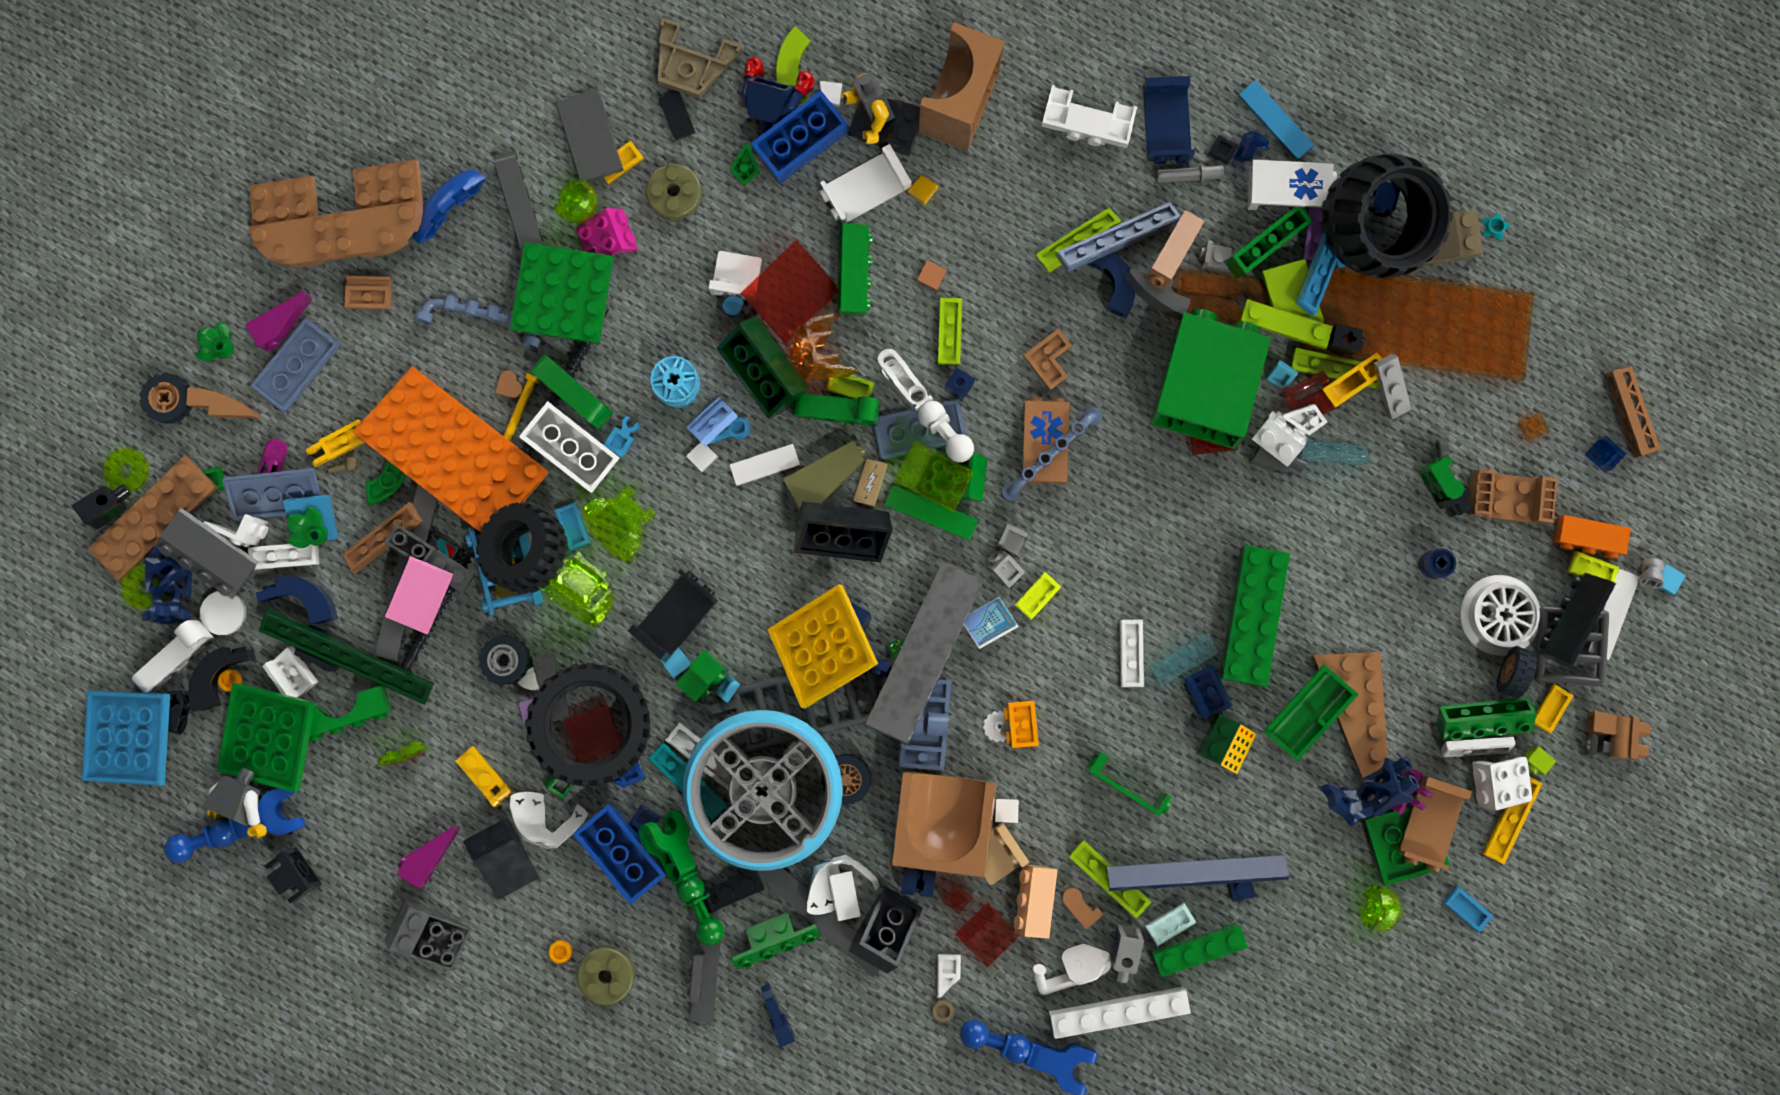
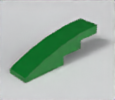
M894 485L884 506L906 514L911 518L969 541L979 521L950 507Z

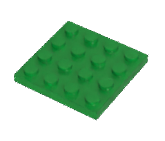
M524 242L510 330L600 344L614 257Z
M232 683L217 772L237 777L241 768H245L255 773L251 781L291 792H299L316 702L241 683Z

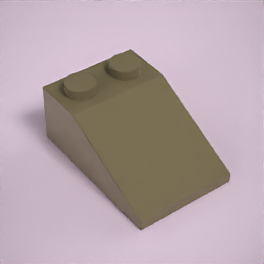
M1477 210L1453 212V218L1448 229L1449 236L1446 242L1442 243L1438 249L1439 253L1431 261L1426 262L1425 265L1476 259L1483 254Z

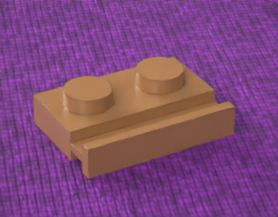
M346 276L347 284L345 285L344 304L346 309L391 310V282L393 280L391 277Z

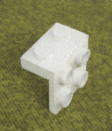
M1272 411L1252 440L1288 467L1305 447L1308 437L1301 429L1287 422L1282 416L1283 413Z
M247 514L244 515L237 532L218 524L203 522L231 543L247 548L250 545L258 546L260 539H264L268 533V521Z
M1517 757L1497 763L1485 761L1472 762L1478 807L1499 810L1532 800L1526 757Z

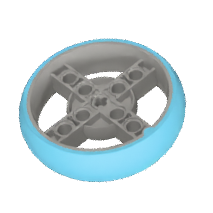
M754 710L743 712L715 725L694 748L684 774V807L688 821L696 836L707 849L720 859L734 866L749 870L781 869L800 862L811 855L831 833L838 819L842 804L841 772L828 743L815 729L804 721L777 711ZM773 728L789 733L800 741L780 760L768 756H757L749 759L729 737L747 729ZM726 752H734L737 755V761L734 763L727 761ZM792 753H798L802 757L800 764L796 765L790 761ZM711 754L732 775L729 782V798L732 805L712 824L704 811L700 789L702 773ZM815 756L824 776L825 800L820 817L813 827L794 807L797 795L794 775ZM743 768H749L752 771L753 776L751 779L742 777L741 770ZM774 770H783L785 779L777 780L773 775ZM757 786H766L768 788L766 791L768 794L766 795L765 793H762L760 795L758 793V790L760 788H758ZM744 800L749 801L752 805V810H742L740 803ZM777 801L783 803L784 811H774L773 803ZM726 816L734 818L735 826H726L724 818ZM791 818L799 820L800 827L792 829L788 825V820ZM746 820L755 824H771L776 822L796 844L774 852H753L737 847L726 839Z

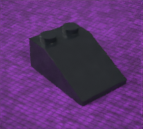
M887 99L895 118L884 124L881 131L878 132L879 140L874 145L885 147L890 144L893 151L910 156L919 132L920 107L904 101ZM860 100L848 136L866 142V139L862 137L863 131L872 130V121Z
M505 818L463 841L472 861L498 899L539 878L509 818Z
M884 886L860 925L849 952L886 974L899 966L923 908Z

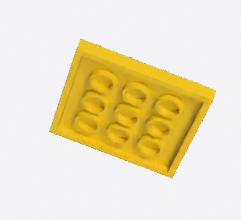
M840 584L767 629L801 708L809 707L878 665L843 585Z

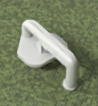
M1081 944L1068 948L1063 952L1062 960L1067 972L1066 974L1045 980L1046 968L1041 964L1034 965L1033 972L1039 993L1048 995L1075 985H1082L1097 980L1110 970L1111 958L1110 954L1106 951Z

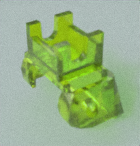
M630 485L613 500L610 497H600L582 506L585 510L583 513L584 520L591 533L612 555L626 562L635 560L645 540L642 537L644 532L641 529L657 515L651 508L644 512L631 498L636 491Z
M578 552L572 559H563L564 565L562 569L559 568L557 571V577L554 580L551 579L549 581L550 584L545 588L540 587V589L574 617L588 626L596 628L611 610L614 603V593L609 588L610 584L606 582L608 573L605 570L601 572L582 558V553ZM602 587L601 594L603 597L593 606L590 600Z

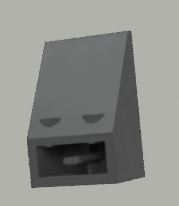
M404 899L385 938V943L389 950L452 971L472 929L427 907Z

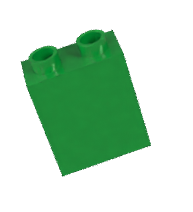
M1193 309L1191 314L1184 312L1174 331L1149 424L1236 449L1246 436L1271 337L1261 335L1260 328L1253 323L1239 321L1235 322L1234 326L1217 322V315L1208 310Z

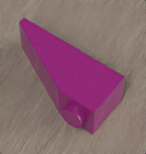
M303 291L246 323L245 325L257 347L264 351H271L279 347V342L286 338L312 300L311 296Z
M451 827L408 856L405 855L398 864L400 869L396 875L419 889L425 887L459 832L460 827Z

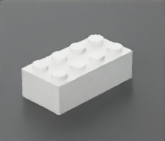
M548 401L519 436L590 493L595 490L619 460L617 455Z

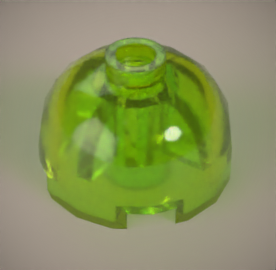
M580 178V181L571 180L562 188L558 194L561 199L558 205H554L555 213L569 223L581 224L596 215L599 198L596 190L587 181Z
M1368 886L1363 895L1367 896L1366 908L1361 907L1360 910L1362 925L1368 927L1369 931L1386 932L1393 929L1402 918L1404 912L1398 895L1393 890L1383 886Z

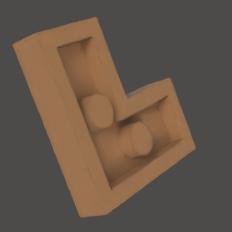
M1058 328L1023 355L1024 359L1050 391L1068 378V375L1055 359L1070 349L1072 345Z

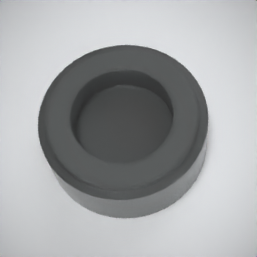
M1437 439V457L1442 458L1448 455L1450 457L1447 439Z

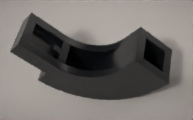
M221 647L207 654L198 663L190 679L188 693L192 712H201L221 706L217 688L219 675L232 665L256 659L254 650L239 647L233 649L231 654L230 647Z

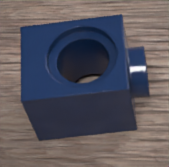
M1386 181L1380 184L1373 192L1374 201L1370 203L1369 210L1374 211V214L1380 217L1391 215L1396 209L1400 189L1392 182Z
M957 367L944 385V390L960 401H963L974 385L975 379Z

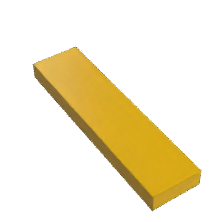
M1531 777L1532 800L1503 808L1482 852L1483 855L1503 865L1543 784Z

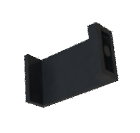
M680 569L678 573L681 577L638 627L633 624L628 629L632 636L665 663L718 602L713 597L715 592L706 584L701 587L697 583L699 578L689 570L685 573Z

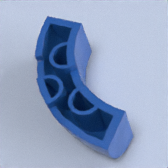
M468 169L455 175L440 186L423 204L421 225L418 231L412 235L416 242L421 244L433 238L448 218L446 213L454 205L459 207L476 195L486 178L478 171Z

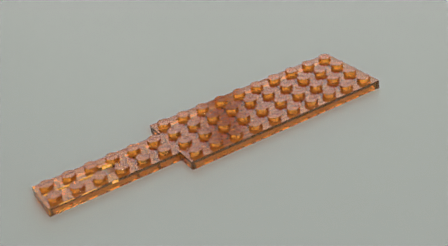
M1334 268L1320 303L1324 324L1330 326L1341 324L1363 329L1362 337H1365L1363 348L1354 355L1327 350V348L1322 349L1304 343L1303 349L1365 361L1377 352L1382 359L1394 353L1398 356L1400 366L1524 381L1534 293L1403 276L1375 278L1362 275L1354 270ZM1179 271L1176 294L1191 299L1187 310L1189 314H1191L1193 309H1204L1215 313L1219 321L1239 322L1243 309L1238 307L1234 299L1241 292L1247 293L1251 301L1271 307L1264 281ZM1345 336L1343 339H1346V344H1349L1351 341H1348V337Z

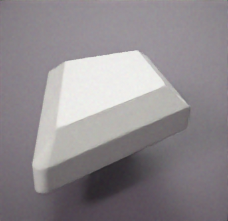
M1315 404L1282 415L1284 419L1308 435H1311L1327 423V420Z

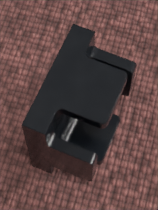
M297 847L283 850L273 860L264 865L266 869H270L279 863L281 864L279 868L267 876L279 895L290 888L292 890L298 889L299 892L287 899L289 903L298 901L307 893L322 885Z

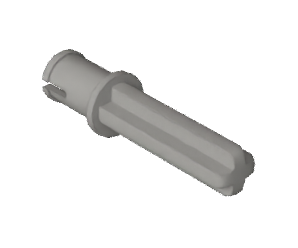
M1200 165L1199 167L1157 171L1158 183L1197 180L1204 182V180L1223 179L1224 177L1223 165L1206 167Z

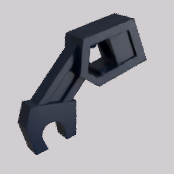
M770 984L762 986V995L772 1019H769L771 1028L780 1047L795 1042L791 1025L786 1014H780L775 995L772 993Z

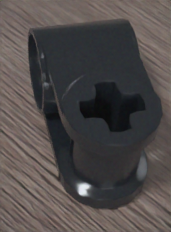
M186 690L169 691L166 694H170L172 699L170 700L168 732L181 735L186 729L191 709L189 693Z

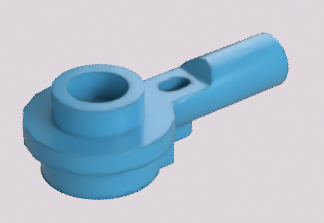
M737 417L709 444L730 436L735 439H744L750 432L749 422L742 417Z

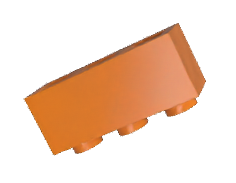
M1563 515L1557 517L1553 543L1559 544V548L1564 550H1573L1575 547L1582 549L1581 553L1595 555L1596 552L1604 553L1603 557L1618 559V556L1627 555L1631 528Z

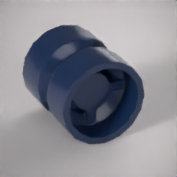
M1440 548L1427 551L1419 560L1421 573L1429 579L1447 577L1456 568V558L1448 549Z
M904 867L901 894L914 895L918 892L920 896L933 898L936 871ZM918 879H921L924 883H917Z

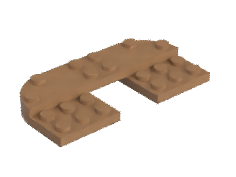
M415 159L353 169L356 210L318 216L316 182L312 176L249 185L253 226L248 227L252 242L263 256L280 265L291 268L321 265L324 261L361 256L368 258L394 253L409 243V238L414 232L418 231L421 225L423 199L419 161Z

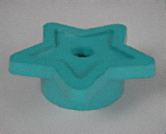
M1499 212L1492 219H1482L1486 226L1484 237L1495 236L1501 241L1503 231L1510 227V224L1505 223L1504 219L1501 218Z

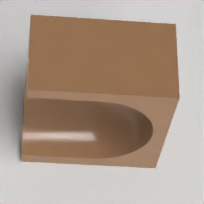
M953 22L950 30L948 54L932 99L923 97L920 104V133L968 151L1000 72L1005 41Z
M913 771L903 772L892 865L985 877L988 868L997 782Z

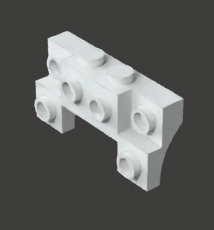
M1052 85L1042 127L1061 131L1062 135H1065L1070 140H1085L1093 146L1108 143L1127 148L1137 110L1136 106L1133 108L1121 105L1116 101L1112 114L1070 103L1073 90L1067 91L1055 88Z

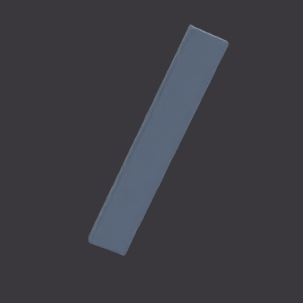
M1171 202L1064 248L1057 252L1056 257L1065 270L1070 272L1176 225L1181 215Z

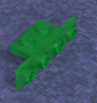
M787 912L747 928L746 932L751 949L731 957V961L736 969H746L751 967L753 963L769 960L778 953L792 951L796 946L804 943H812L821 937V933L816 924L795 932L792 920Z

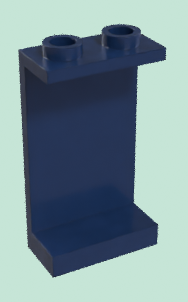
M1190 76L1146 78L1144 81L1148 161H1154L1156 165L1165 164L1167 160H1176V163L1179 164L1187 163L1195 154V149H1191L1188 103Z

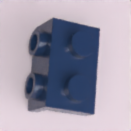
M1214 665L1195 672L1184 679L1185 689L1189 695H1192L1195 701V710L1199 716H1202L1203 720L1233 706Z

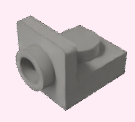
M1207 241L1205 247H1201L1199 253L1202 267L1228 271L1229 268L1224 261L1231 256L1232 248L1212 245L1211 241Z
M1001 549L993 553L985 564L1009 588L1025 573L1015 560Z

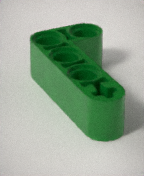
M543 354L530 369L537 378L599 430L614 414L611 409L606 407L604 403L592 395L546 354Z
M803 393L794 402L793 416L829 422L878 426L881 403L878 399L871 397L849 399Z

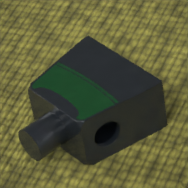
M124 484L115 490L102 486L71 506L84 524L99 530L126 510V506L122 501L132 494Z

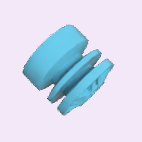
M670 356L663 358L656 363L651 371L650 382L652 390L669 407L682 408L688 406L698 397L701 388L699 374L693 365L683 357ZM673 376L677 378L678 384L676 385L672 383Z

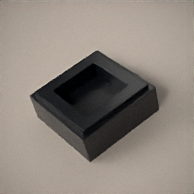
M1219 135L1208 155L1228 165L1238 144Z

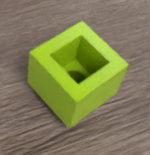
M1531 746L1523 756L1527 758L1529 772L1534 775L1537 773L1546 775L1556 763V760L1539 746Z

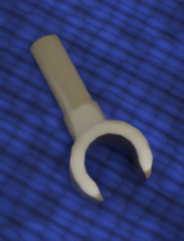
M346 457V465L328 468V472L353 471L354 468V471L359 469L360 459Z

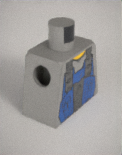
M1117 924L1111 962L1113 969L1116 970L1114 979L1118 982L1127 983L1129 973H1137L1144 943L1140 928Z

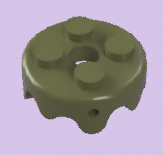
M667 164L659 167L649 177L646 186V196L652 210L658 216L671 222H680L684 217L693 215L703 198L702 187L698 177L691 169L681 164ZM671 186L680 188L677 196L668 195V189Z
M601 946L590 951L580 962L577 970V983L581 993L592 1003L612 1005L621 1001L631 991L636 971L630 955L626 951L610 946ZM602 970H607L611 973L612 978L610 982L601 981L599 974Z

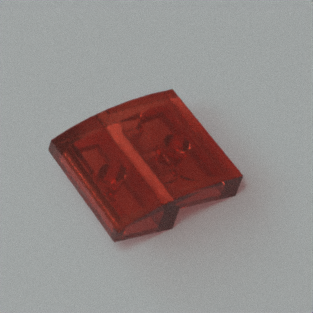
M988 902L955 934L987 968L1020 936L1015 933L1011 925Z

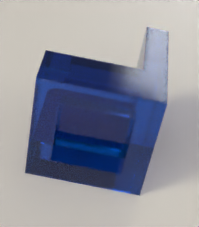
M1604 436L1591 446L1585 453V456L1603 472L1613 470L1627 453L1609 437Z

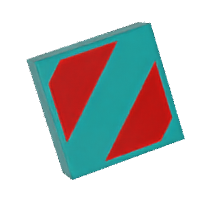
M439 538L434 546L435 549L452 560L456 558L460 551V548L442 538Z

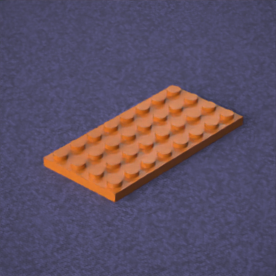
M413 366L353 431L356 437L480 534L483 531L482 526L485 522H489V517L494 512L498 513V509L505 505L509 507L511 503L525 502L549 474L548 470Z

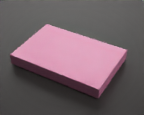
M410 556L385 617L428 635L454 574Z

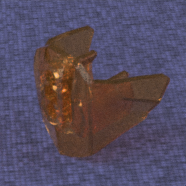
M839 313L813 317L807 323L797 327L791 345V364L804 382L849 377L857 372L856 367L838 365L839 354L825 356L818 353L815 348L816 346L827 344L828 336L833 335V332L829 331V329L840 318Z

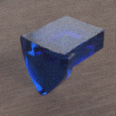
M1256 131L1245 133L1234 159L1240 162L1252 160L1257 146L1265 149L1268 148V139Z

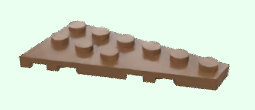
M1381 652L1312 655L1318 669L1325 664L1359 694L1337 719L1364 783L1363 778L1379 770L1384 764L1385 758H1388Z

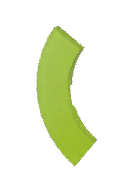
M796 26L789 32L781 46L776 69L777 82L794 87L796 86L802 55L811 44V40ZM807 96L802 98L797 108L809 98Z

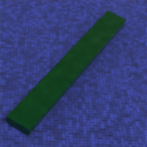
M269 609L265 611L258 630L263 634L423 705L427 703L435 684Z

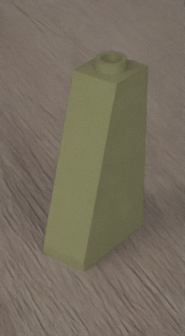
M853 440L784 478L783 480L799 509L802 501L824 504L865 463L863 457L866 456L862 445H856Z

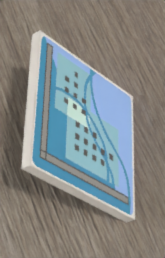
M1000 597L969 613L964 623L965 628L979 649L1018 628L1017 623Z

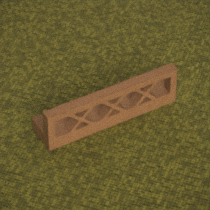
M1632 366L1605 374L1633 458L1661 450ZM1626 372L1630 379L1628 386L1623 376V373ZM1630 394L1635 396L1637 399V404L1635 407L1632 402ZM1637 415L1644 419L1645 423L1642 428ZM1645 436L1650 438L1653 448H1648Z

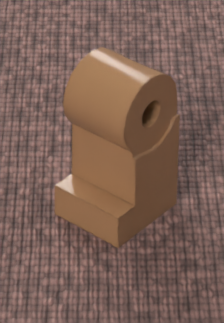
M1071 886L1063 890L1061 895L1063 903L1085 929H1088L1103 916L1096 906L1092 909L1087 906L1083 901L1081 892L1076 887Z

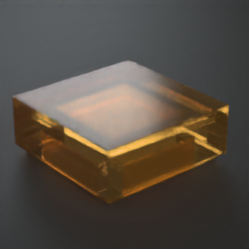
M1542 412L1518 420L1526 441L1549 433Z

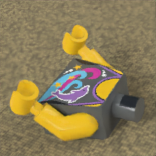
M869 72L860 74L853 81L851 91L842 92L841 98H847L845 105L857 103L859 96L872 121V130L863 131L862 137L866 139V144H875L879 140L878 132L881 131L887 121L895 117L874 73Z

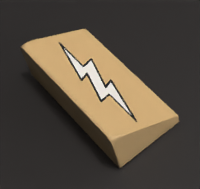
M866 459L853 499L854 502L875 507L888 464Z

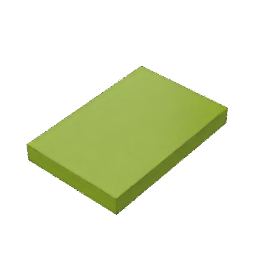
M1305 259L1261 272L1271 307L1324 323L1320 306L1317 314L1310 316L1295 304L1309 271Z

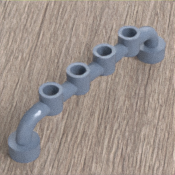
M446 295L444 300L432 299L427 301L421 310H416L414 315L415 321L431 325L433 315L430 311L433 308H442L445 311L459 312L467 316L485 318L488 321L502 322L511 326L513 310H510L509 315L501 313V308L494 305H488V309L485 310L479 308L480 304L476 301L467 300L466 305L458 303V298ZM534 334L523 335L521 345L538 350L541 340Z
M1095 407L1088 408L1081 421L1073 423L1071 430L1063 437H1058L1054 445L1047 452H1042L1038 460L1031 467H1026L1016 481L1007 483L1003 487V498L1007 501L1016 500L1020 495V488L1027 482H1031L1035 478L1036 473L1043 467L1049 466L1052 459L1059 452L1065 451L1075 437L1081 436L1088 425L1096 426L1102 419L1101 411ZM1074 426H1080L1082 431L1076 432ZM1064 441L1065 447L1060 448L1057 442ZM1047 456L1049 462L1043 463L1041 457ZM1030 471L1033 476L1026 478L1024 473Z

